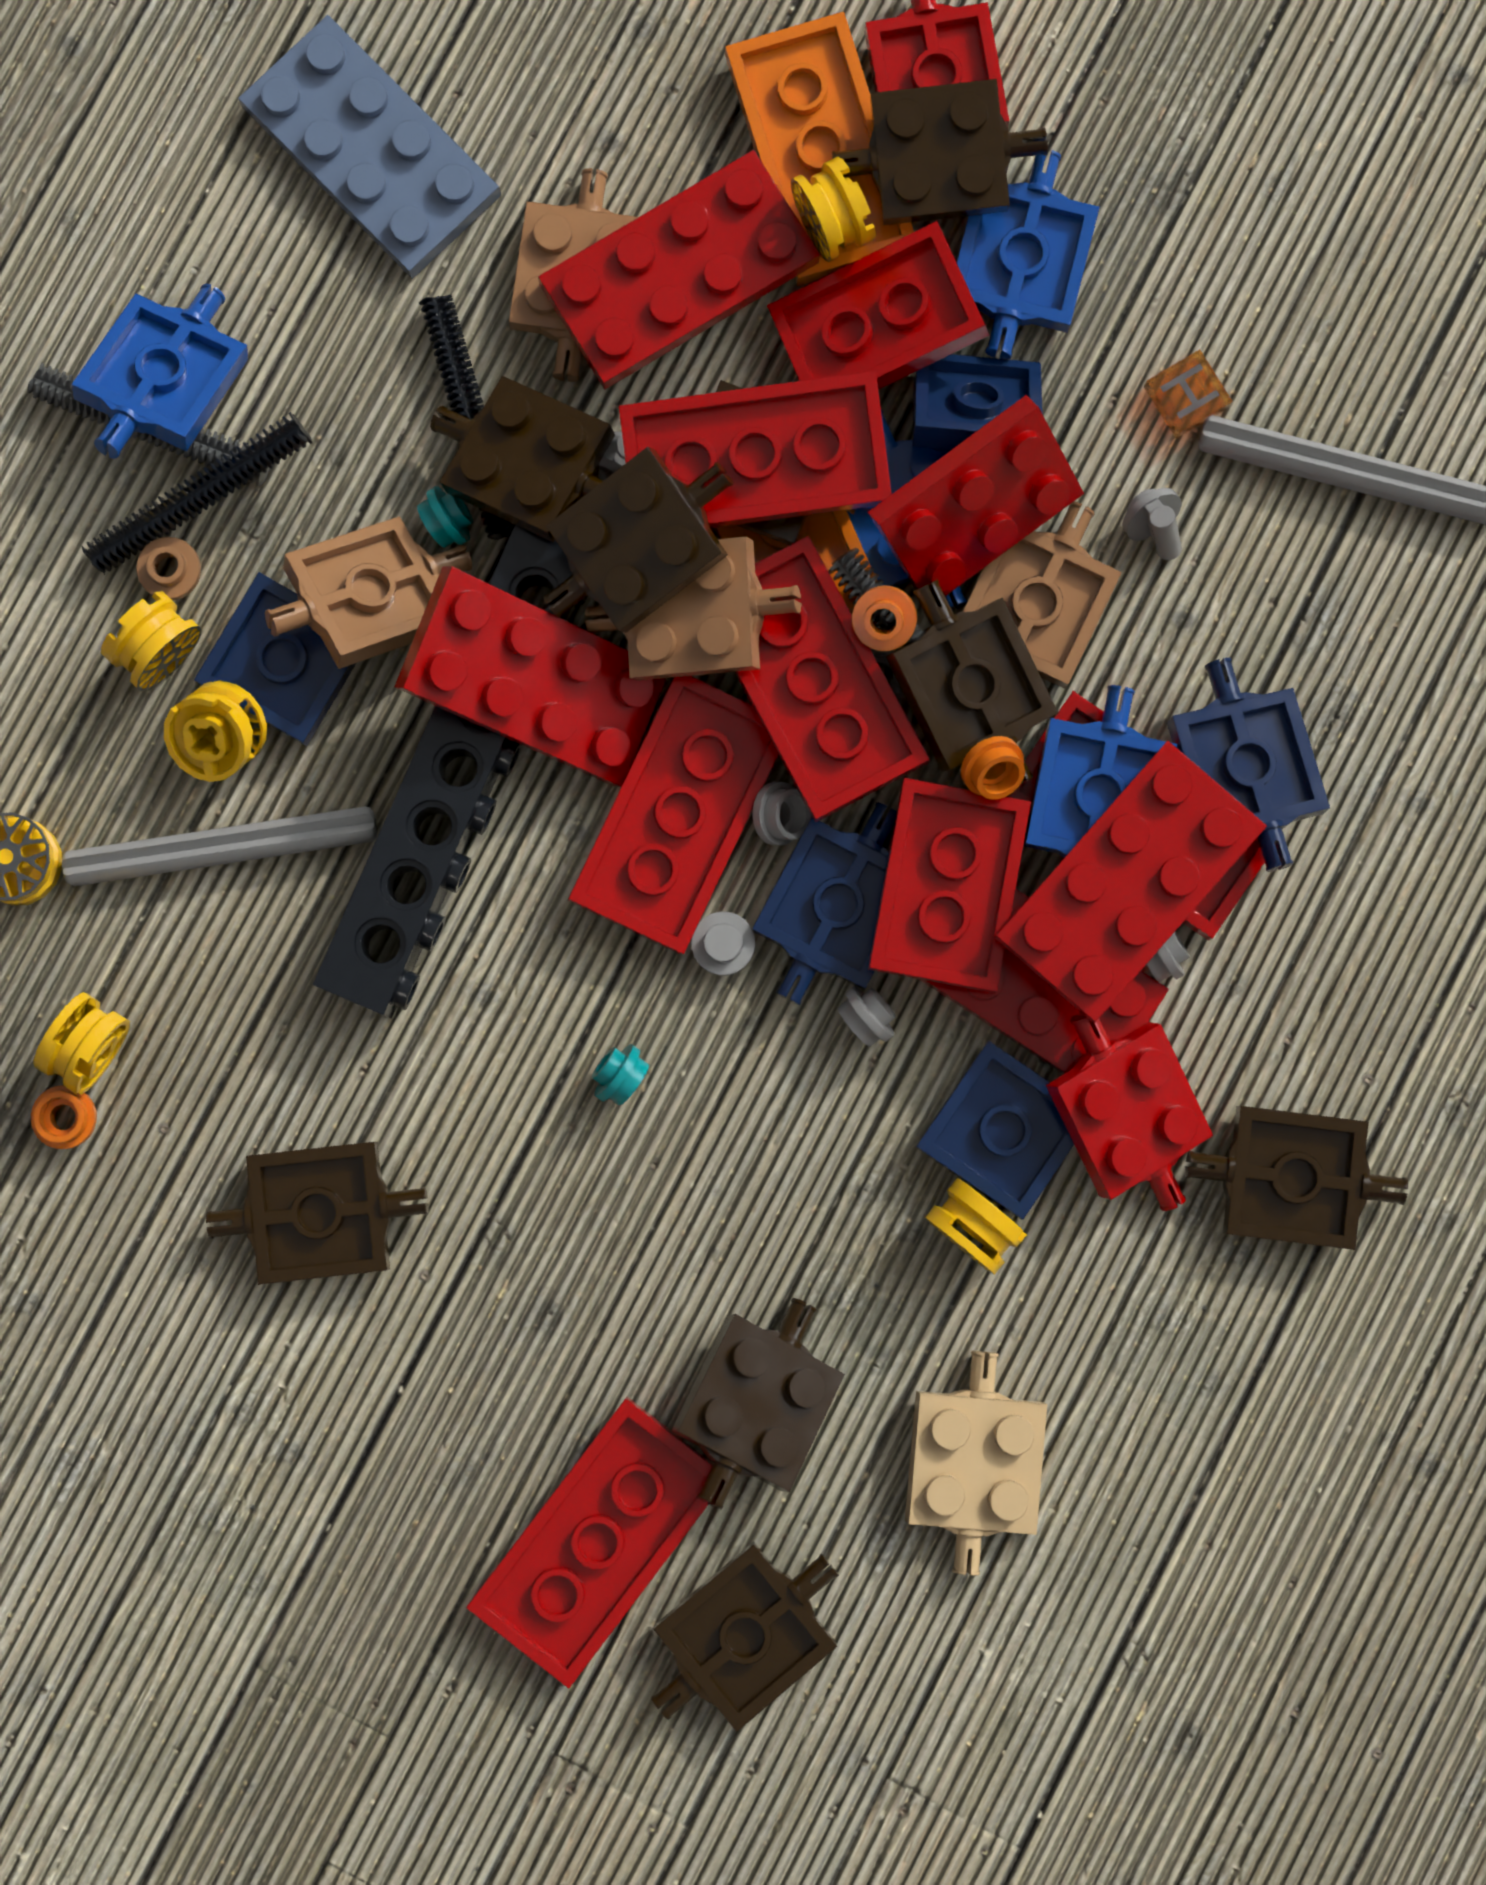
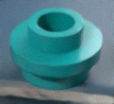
M438 486L426 492L427 499L417 505V510L423 524L433 539L443 548L454 542L462 545L469 541L470 533L467 526L473 523V517L465 502L448 493L446 494Z
M630 1044L621 1052L613 1047L604 1055L592 1074V1079L598 1082L594 1092L596 1098L602 1102L610 1099L621 1106L631 1097L649 1069V1064L639 1057L640 1049Z

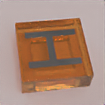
M1200 349L1150 378L1144 385L1146 392L1176 439L1204 423L1208 416H1216L1228 409L1233 402Z

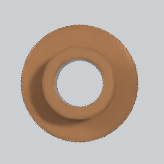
M162 537L153 540L144 547L138 557L136 570L141 585L149 594L153 595L154 592L163 591L171 600H178L191 593L198 584L201 575V563L197 553L187 542L175 537ZM169 557L177 559L178 567L172 576L161 577L158 575L157 568L163 559Z

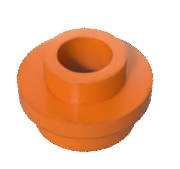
M877 586L867 590L856 602L852 613L853 629L859 640L869 648L878 651H891L906 644L912 637L917 624V611L912 599L904 591L893 586ZM879 609H887L894 614L896 625L890 630H881L874 625L872 614Z
M1004 736L990 737L977 743L966 754L961 765V777L968 789L987 799H1001L1012 794L1020 786L1025 776L1022 750L1016 742Z
M63 1085L54 1086L44 1091L36 1099L31 1110V1125L35 1135L42 1143L55 1149L78 1147L88 1140L96 1126L97 1112L88 1094H75ZM68 1105L75 1112V1122L70 1128L63 1130L57 1125L55 1117L57 1111L62 1106Z

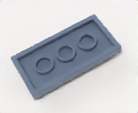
M326 15L238 98L242 108L412 279L501 196L500 187L329 15Z

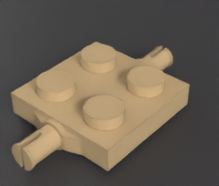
M971 1351L969 1389H961L948 1394L916 1391L905 1521L908 1524L943 1527L956 1534L954 1568H952V1572L962 1575L968 1573L973 1576L980 1575L979 1565L982 1536L987 1537L1000 1532L1037 1535L1047 1416L1046 1403L1014 1400L994 1391L999 1353L987 1351Z

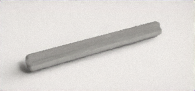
M1214 415L1208 416L1203 423L1198 448L1202 452L1486 525L1485 485Z
M364 806L66 851L62 855L63 875L66 883L73 886H81L368 843L377 839V824L373 810Z

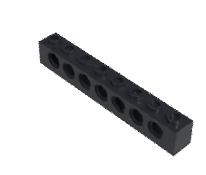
M515 525L489 584L521 599L522 594L530 587L545 586L552 591L573 574L570 570L567 556L556 540L551 542ZM588 596L582 599L579 603L583 605L586 602ZM549 605L546 609H544V611L555 615L549 608L552 605ZM571 609L564 613L561 619L566 621ZM435 706L313 982L314 986L391 1019L397 1007L403 1010L408 1008L420 980V975L414 973L413 969L422 949L431 952L441 935L446 917L438 914L448 890L457 893L466 878L471 864V858L464 856L473 832L483 835L487 829L497 800L489 797L499 774L505 777L510 775L519 756L521 744L486 728H478L472 725L470 721ZM461 756L474 759L477 762V773L469 784L456 787L446 783L445 769L453 759ZM433 814H444L450 817L452 829L444 842L437 845L422 843L419 830L422 822L427 817ZM411 871L422 873L426 881V889L423 896L411 904L399 903L394 895V886L397 879L404 873ZM384 929L395 930L400 939V948L397 955L385 963L374 962L369 954L371 938L378 931Z

